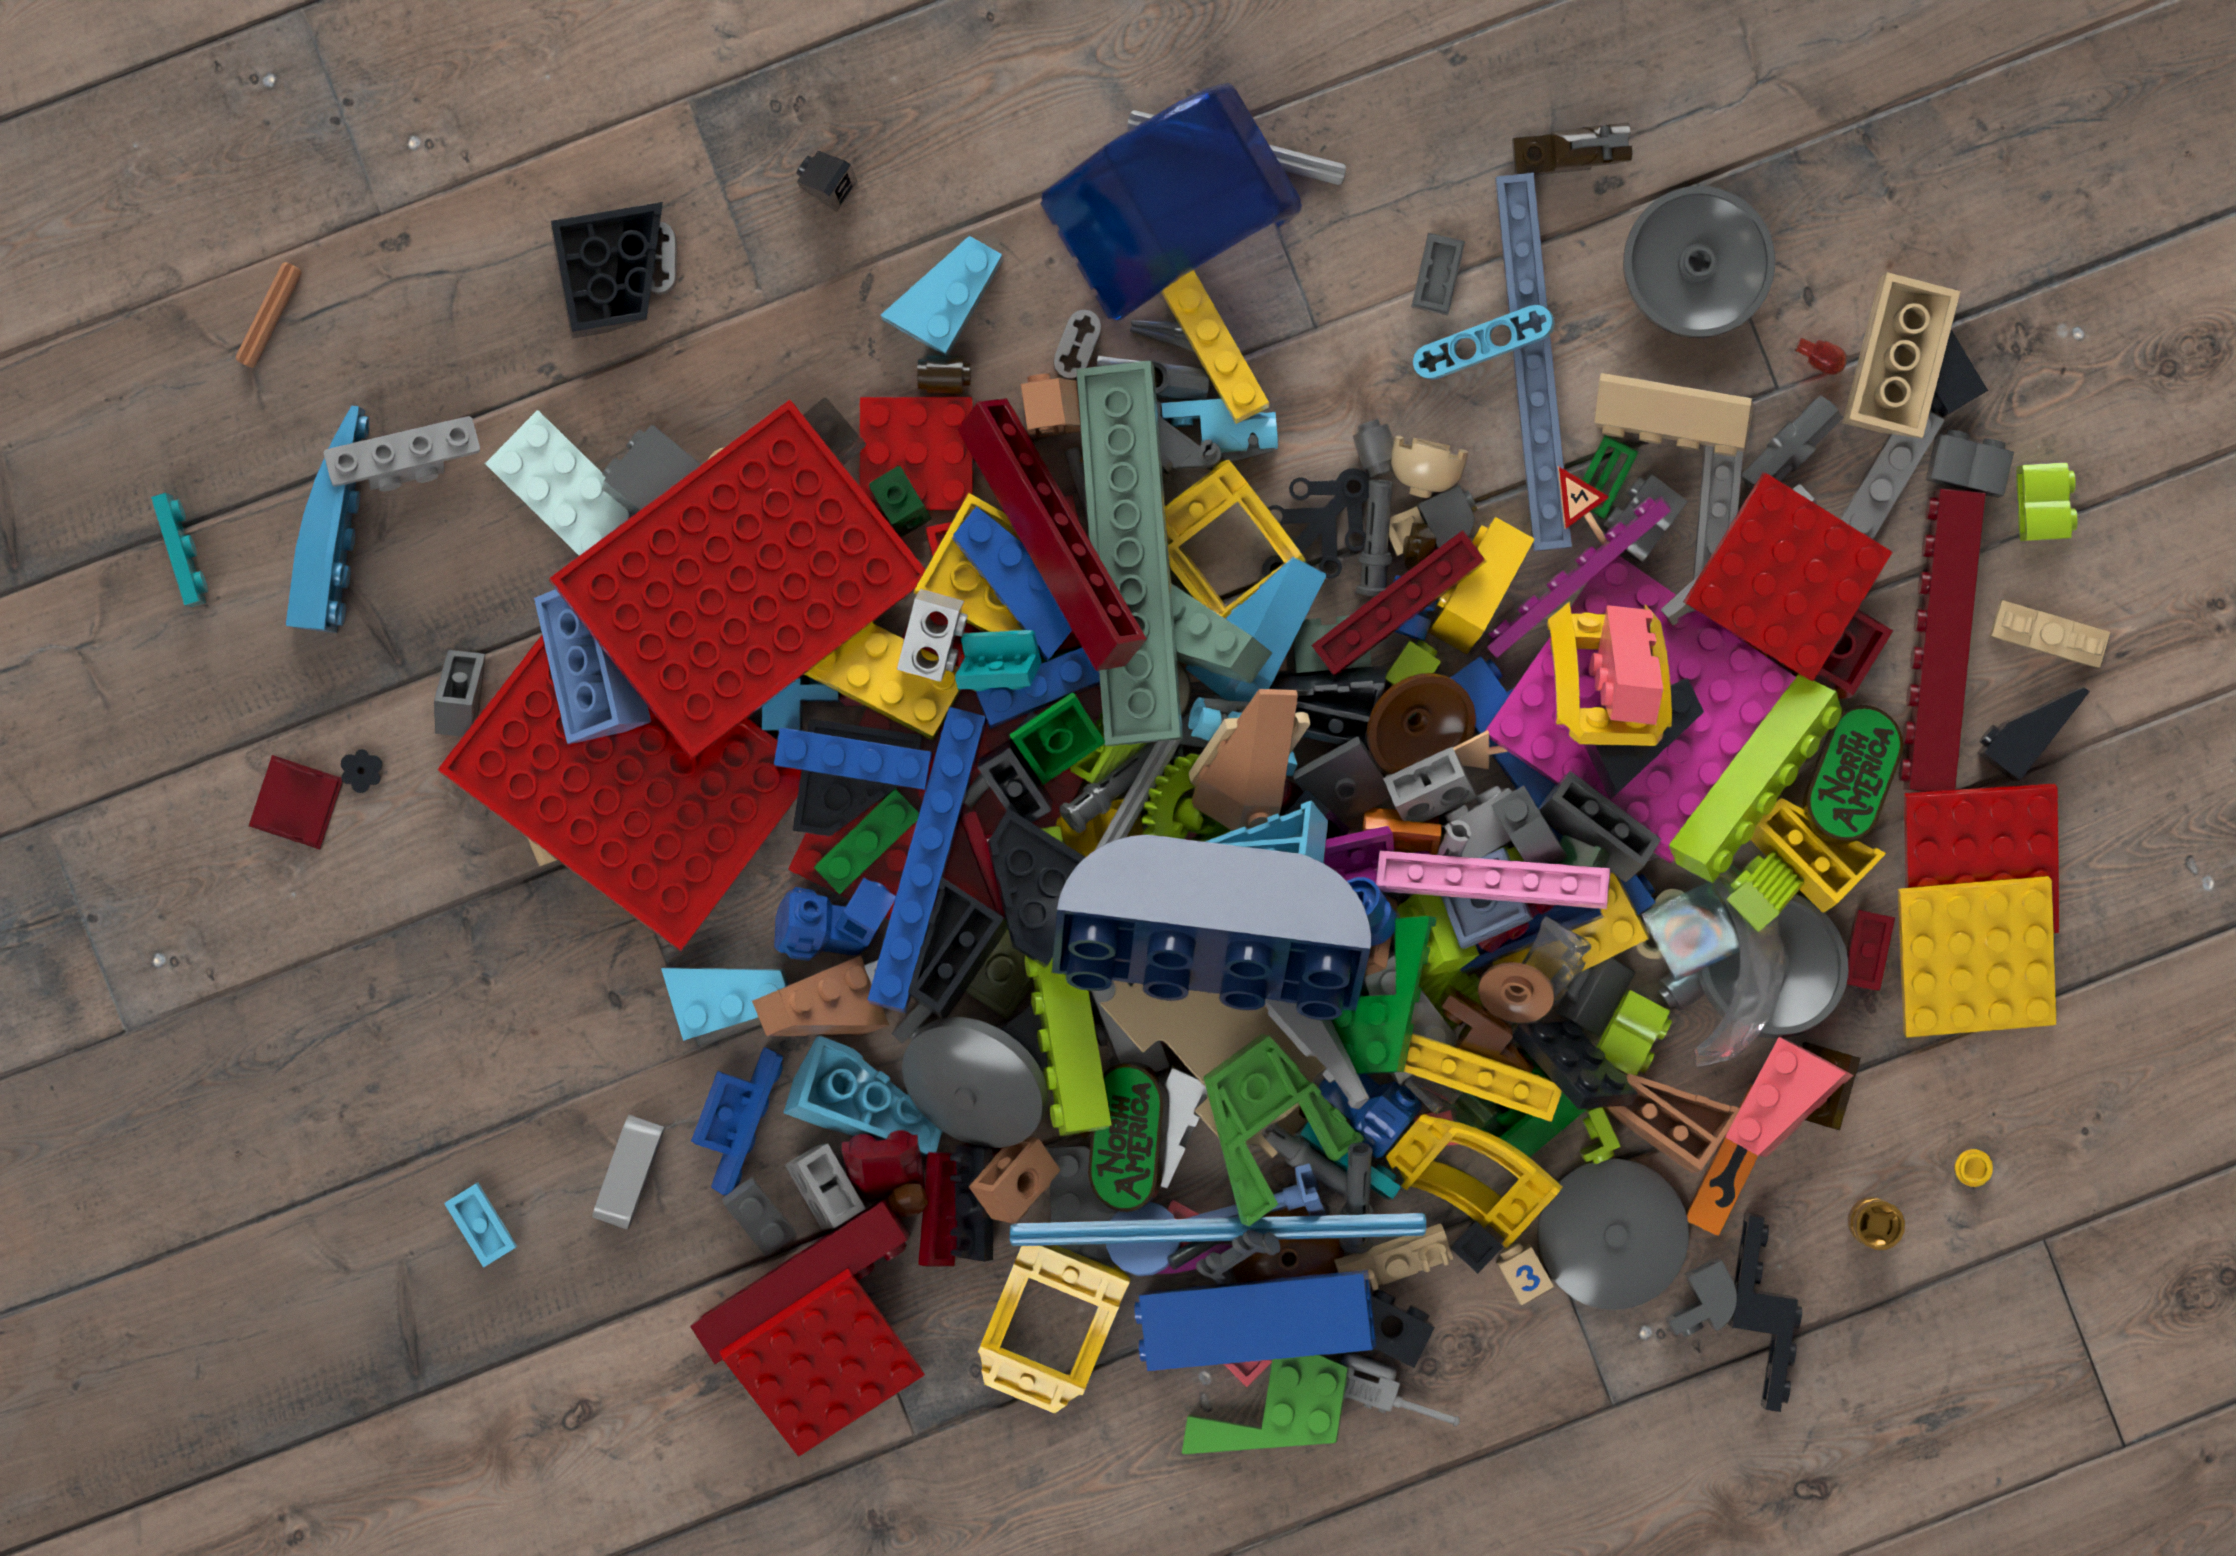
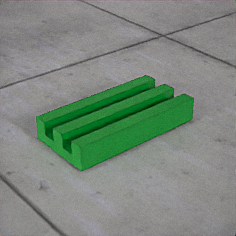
M1604 435L1582 478V481L1589 484L1607 447L1614 448L1595 486L1597 490L1602 491L1621 452L1628 455L1607 495L1609 498L1604 501L1601 508L1597 506L1590 511L1603 520L1607 516L1638 454V451L1607 435Z

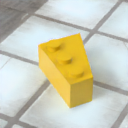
M1497 517L1493 519L1488 528L1481 525L1472 543L1487 562L1441 596L1437 603L1441 610L1428 633L1468 654L1485 631L1530 549L1534 538Z
M1780 798L1776 801L1773 810L1768 815H1764L1756 825L1750 840L1766 856L1772 851L1777 852V857H1782V862L1788 863V868H1793V873L1798 874V879H1804V884L1799 890L1822 913H1825L1838 904L1886 853L1878 848L1872 849L1859 841L1838 845L1823 840L1810 827L1809 824L1811 822L1807 814H1804L1802 808Z

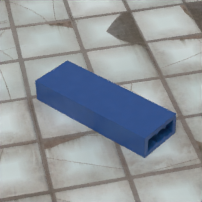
M1368 1270L1228 1283L1224 1286L1217 1284L1145 1291L1139 1295V1301L1135 1302L1134 1305L1136 1323L1142 1324L1144 1338L1139 1340V1355L1141 1362H1146L1147 1371L1373 1350L1377 1346Z

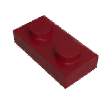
M1856 910L1847 951V985L1880 991L1895 917Z

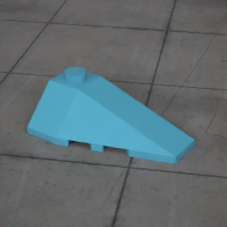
M822 1036L816 1037L793 1079L784 1114L816 1126L852 1136L867 1134L874 1137L876 1141L886 1140L890 1133L904 1130L912 1135H918L921 1155L927 1157L928 1152H936L942 1130L932 1124L920 1112L909 1094H905L890 1082V1077L882 1071L878 1072L862 1059L863 1056L855 1049Z

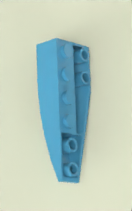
M359 406L350 407L328 449L367 439L369 417L364 416V409ZM325 458L315 478L302 518L294 555L286 626L337 633L338 625L343 626L346 616V604L341 603L343 588H348L350 583L351 568L346 566L347 551H352L355 544V529L350 528L352 513L357 514L359 510L360 492L355 491L356 482L337 487L332 486Z

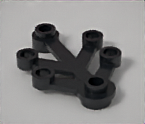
M1357 468L1344 470L1336 480L1309 481L1306 478L1299 477L1291 482L1289 493L1297 501H1303L1310 495L1334 496L1325 507L1283 509L1278 505L1268 507L1270 511L1278 510L1281 512L1282 520L1279 522L1281 526L1283 524L1310 523L1293 541L1301 554L1321 534L1322 561L1319 564V571L1325 573L1323 565L1326 561H1334L1338 567L1335 574L1329 575L1325 573L1326 579H1334L1342 571V564L1337 558L1336 517L1346 506L1349 531L1345 535L1344 543L1349 550L1354 552L1360 551L1365 547L1366 533L1363 531L1362 503L1369 498V480L1371 479L1366 472ZM1350 480L1358 481L1361 486L1360 491L1356 494L1348 492L1346 488L1347 482ZM1302 482L1306 484L1308 491L1304 496H1298L1294 493L1293 486L1296 483ZM1352 533H1359L1362 536L1363 543L1361 546L1354 547L1349 543V536ZM1273 555L1266 559L1262 566L1263 578L1271 573L1270 567L1272 564L1284 563L1279 555Z

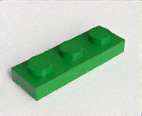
M894 789L827 853L814 868L841 894L918 820L919 812L897 789Z

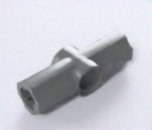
M1097 356L1096 367L1141 361ZM1152 360L1154 370L1160 374L1162 379L1161 385L1156 388V396L1191 401L1206 400L1209 376L1205 369L1162 364Z
M1820 395L1802 411L1801 415L1793 423L1789 422L1766 445L1768 448L1741 474V478L1751 490L1763 472L1781 482L1791 470L1794 472L1817 449L1815 446L1844 417L1829 400Z

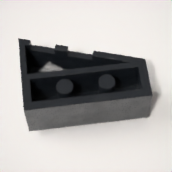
M1688 678L1670 685L1672 724L1671 727H1667L1664 730L1663 738L1656 746L1584 744L1610 800L1704 713Z

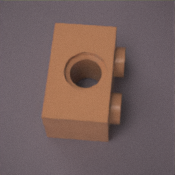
M1029 1136L1016 1145L1003 1147L969 1188L991 1219L1015 1224L1026 1215L1028 1208L1041 1193L1049 1188L1051 1181L1061 1170L1040 1139Z

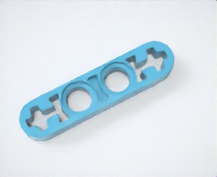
M1540 305L1522 308L1422 346L1414 354V369L1420 376L1426 379L1442 378L1547 338L1554 329V317L1548 309ZM1533 313H1537L1540 317H1546L1547 322L1541 324L1542 331L1537 333L1534 328L1525 329L1522 331L1525 338L1519 340V331L1513 320L1519 318V324L1522 326L1532 321L1531 315ZM1505 325L1511 330V340L1505 346H1496L1491 340L1492 331L1497 326ZM1462 339H1472L1476 344V353L1470 359H1460L1456 354L1457 344ZM1448 345L1449 355L1455 365L1449 367V361L1445 359L1435 364L1436 371L1434 372L1429 368H1422V363L1427 360V353L1430 352L1434 357L1445 355L1446 352L1442 347Z

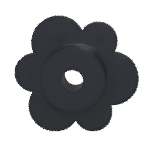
M364 749L358 750L355 755H345L341 760V768L345 771L341 779L345 784H351L355 792L364 793L368 791L370 785L379 784L381 776L378 772L382 769V760L376 755L369 756V753ZM361 767L365 769L363 774L359 773Z

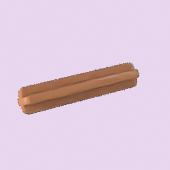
M287 262L281 264L237 352L236 360L250 368L256 366L302 274L298 267Z

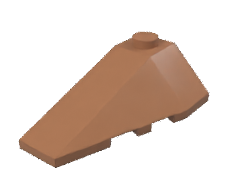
M1259 689L1237 719L1238 727L1228 741L1223 740L1217 748L1218 755L1211 765L1205 764L1199 773L1192 799L1193 807L1232 831L1244 826L1247 829L1268 822L1267 817L1280 813L1298 698L1297 690Z

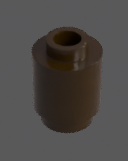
M927 356V359H918V389L927 390V393L963 394L964 386H971V363H964L963 356Z

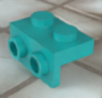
M1033 630L963 634L961 643L965 658L955 675L958 689H972L974 691H984L989 688L1000 687L1017 690L1031 686L1042 663L1035 632Z

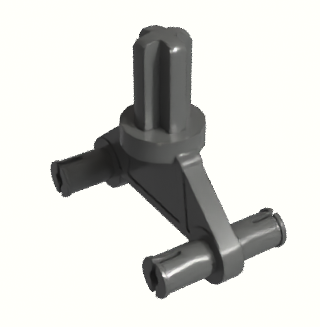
M1157 400L1162 472L1169 474L1172 469L1204 467L1212 470L1213 466H1216L1221 460L1220 447L1215 442L1213 443L1212 440H1205L1199 446L1162 419V407Z

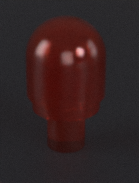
M1801 337L1796 345L1795 351L1809 357L1807 363L1812 365V368L1825 374L1836 375L1846 367L1847 355L1845 351L1826 340H1818L1814 344Z

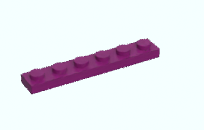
M1660 496L1654 501L1651 497H1648L1633 510L1636 515L1634 519L1626 525L1620 521L1604 535L1607 541L1597 550L1590 546L1575 559V562L1578 564L1576 568L1568 574L1562 570L1546 584L1549 590L1539 599L1532 595L1517 608L1520 612L1518 617L1510 623L1504 619L1488 633L1491 639L1488 641L1487 648L1496 658L1499 657L1671 512V506L1665 499Z

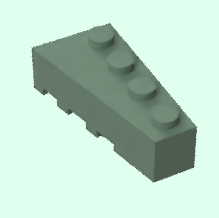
M1171 584L1177 660L1182 664L1192 667L1198 666L1208 669L1210 672L1251 684L1272 652L1254 637Z

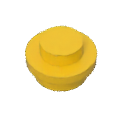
M1968 1149L1957 1157L1954 1170L1956 1177L1961 1183L1970 1187H1978L1990 1179L1993 1172V1164L1985 1152L1978 1149Z

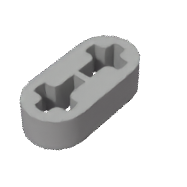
M660 222L659 230H662L664 236L669 237V242L662 244V255L655 256L653 274L656 273V261H662V270L665 274H669V279L663 280L661 287H656V283L652 280L651 292L658 295L670 292L676 285L677 280L676 234L664 222Z
M1079 310L1072 314L1068 320L1054 356L1055 371L1064 379H1077L1076 369L1078 368L1073 367L1071 372L1064 371V363L1060 362L1062 356H1070L1073 346L1079 348L1077 354V361L1081 363L1079 369L1088 367L1101 332L1100 319L1092 311ZM1084 318L1091 319L1090 326L1095 328L1093 334L1086 333L1082 344L1076 342L1078 329L1074 327V323L1076 321L1082 322Z

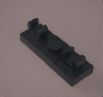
M961 1144L956 1145V1153L950 1155V1160L956 1161V1174L950 1175V1180L956 1182L955 1220H957V1227L950 1231V1235L957 1236V1249L951 1250L952 1256L982 1262L993 1260V1219L990 1218L969 1188L992 1161L993 1148Z

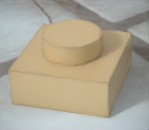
M1417 506L1390 518L1388 538L1396 557L1403 554L1404 539L1406 536H1410L1412 523H1424Z

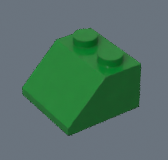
M1073 692L1010 734V737L1043 785L1105 744L1104 738Z

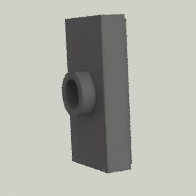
M1428 233L1411 308L1448 316L1465 241Z

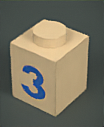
M1516 1243L1500 1253L1502 1259L1497 1261L1496 1264L1520 1305L1527 1303L1554 1287L1529 1244L1522 1247L1520 1243Z

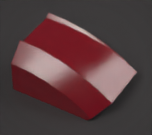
M1857 609L1813 681L1836 691L1838 699L1852 698L1893 633V630ZM1790 669L1792 675L1796 677L1798 673Z

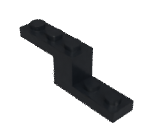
M1745 1212L1734 1278L1737 1293L1736 1308L1727 1324L1732 1328L1771 1334L1761 1406L1765 1410L1781 1412L1782 1403L1787 1404L1790 1397L1791 1382L1786 1381L1788 1366H1793L1795 1363L1797 1346L1792 1343L1794 1328L1799 1329L1802 1306H1797L1798 1299L1793 1296L1754 1290V1284H1760L1762 1279L1763 1262H1759L1758 1258L1760 1247H1766L1769 1225L1764 1224L1765 1218L1763 1216Z

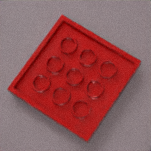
M1763 472L1683 603L1813 682L1893 552L1774 477Z
M2055 784L1904 793L1905 888L2049 876L2052 880L2053 933H2059L2058 787Z
M848 1268L719 1351L723 1361L798 1457L925 1376L919 1363Z

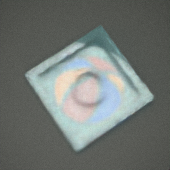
M1710 882L1641 914L1675 982L1744 949L1739 935Z

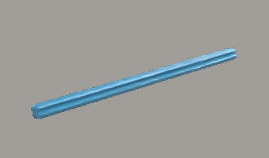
M1423 1213L1261 1217L1251 1226L1242 1224L1240 1218L1015 1223L1010 1226V1243L1012 1246L1232 1241L1240 1235L1243 1236V1233L1247 1230H1253L1261 1234L1270 1232L1277 1239L1423 1236L1426 1234V1217Z

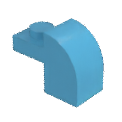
M801 676L762 706V730L779 731L781 727L802 731L803 701L840 702V693L812 678H809V685H803V676Z

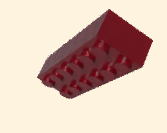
M886 1197L882 1198L698 1317L690 1327L715 1365L723 1360L719 1351L847 1268L858 1281L874 1270L873 1268L876 1267L874 1262L882 1256L886 1261H889L902 1253L908 1246L905 1241L908 1240L911 1233L902 1219L897 1217L891 1210L889 1199Z

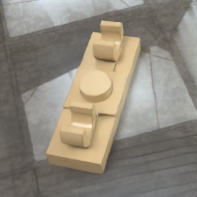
M2001 600L1999 601L1989 637L2098 669L2102 663L2110 632Z
M1440 1223L1426 1228V1234L1423 1236H1402L1376 1245L1367 1252L1353 1253L1334 1261L1338 1273L1368 1270L1370 1288L1374 1291L1378 1289V1285H1385L1408 1277L1421 1270L1429 1272L1430 1267L1441 1263L1445 1266L1449 1265L1450 1260H1453V1256L1445 1231Z

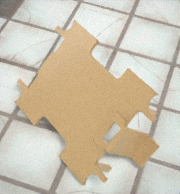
M1113 981L1115 993L1112 999L1100 1003L1143 1053L1156 1041L1165 1042L1205 1088L1203 1076L1260 1034L1269 1035L1299 1067L1298 1070L1309 1082H1313L1312 1079L1326 1069L1316 1056L1310 1055L1306 1057L1267 1014L1269 1010L1265 1005L1256 1010L1233 1009L1220 1002V994L1189 990L1188 996L1184 999L1166 1001L1145 994L1142 990L1143 984L1134 983L1130 987L1127 982ZM1207 1093V1098L1194 1111L1219 1138ZM1296 1103L1269 1124L1277 1123L1278 1126L1293 1135L1308 1120L1299 1115L1300 1105ZM1261 1130L1245 1141L1247 1146L1256 1145L1261 1147L1270 1158H1273L1278 1153L1260 1133L1262 1132Z

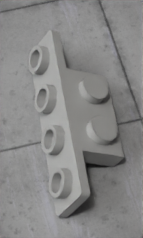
M470 416L326 449L324 450V458L331 484L334 487L368 479L370 490L379 488L380 491H391L399 488L403 482L416 480L418 483H425L438 478V474L444 473V461L477 454L480 452V445L473 420Z

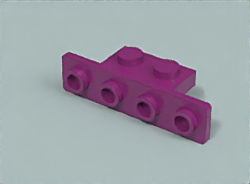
M1389 826L1326 839L1323 863L1336 871L1346 881L1356 877H1366L1373 880L1376 884L1380 851L1394 852L1393 833ZM1427 850L1414 852L1416 854L1430 855V853Z

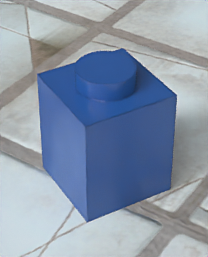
M863 878L835 928L868 946L894 903L896 896L891 894L884 885Z

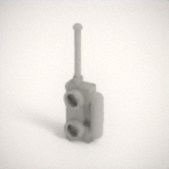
M1347 1352L1343 1355L1340 1363L1349 1366L1344 1398L1365 1403L1364 1407L1369 1409L1372 1406L1379 1408L1378 1411L1384 1414L1386 1411L1391 1412L1392 1406L1397 1408L1403 1407L1453 1424L1454 1427L1460 1424L1458 1416L1453 1417L1403 1400V1397L1397 1396L1400 1382L1395 1380L1397 1372L1393 1366L1352 1352ZM1358 1370L1379 1377L1378 1381L1354 1375V1371Z

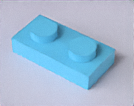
M479 1183L474 1184L444 1203L483 1268L517 1247Z

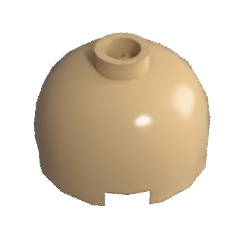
M1394 437L1391 451L1392 470L1401 483L1410 486L1409 494L1431 498L1433 492L1447 491L1454 487L1461 479L1466 466L1468 451L1459 449L1458 455H1454L1449 451L1450 445L1413 438L1412 445L1403 444L1404 437Z

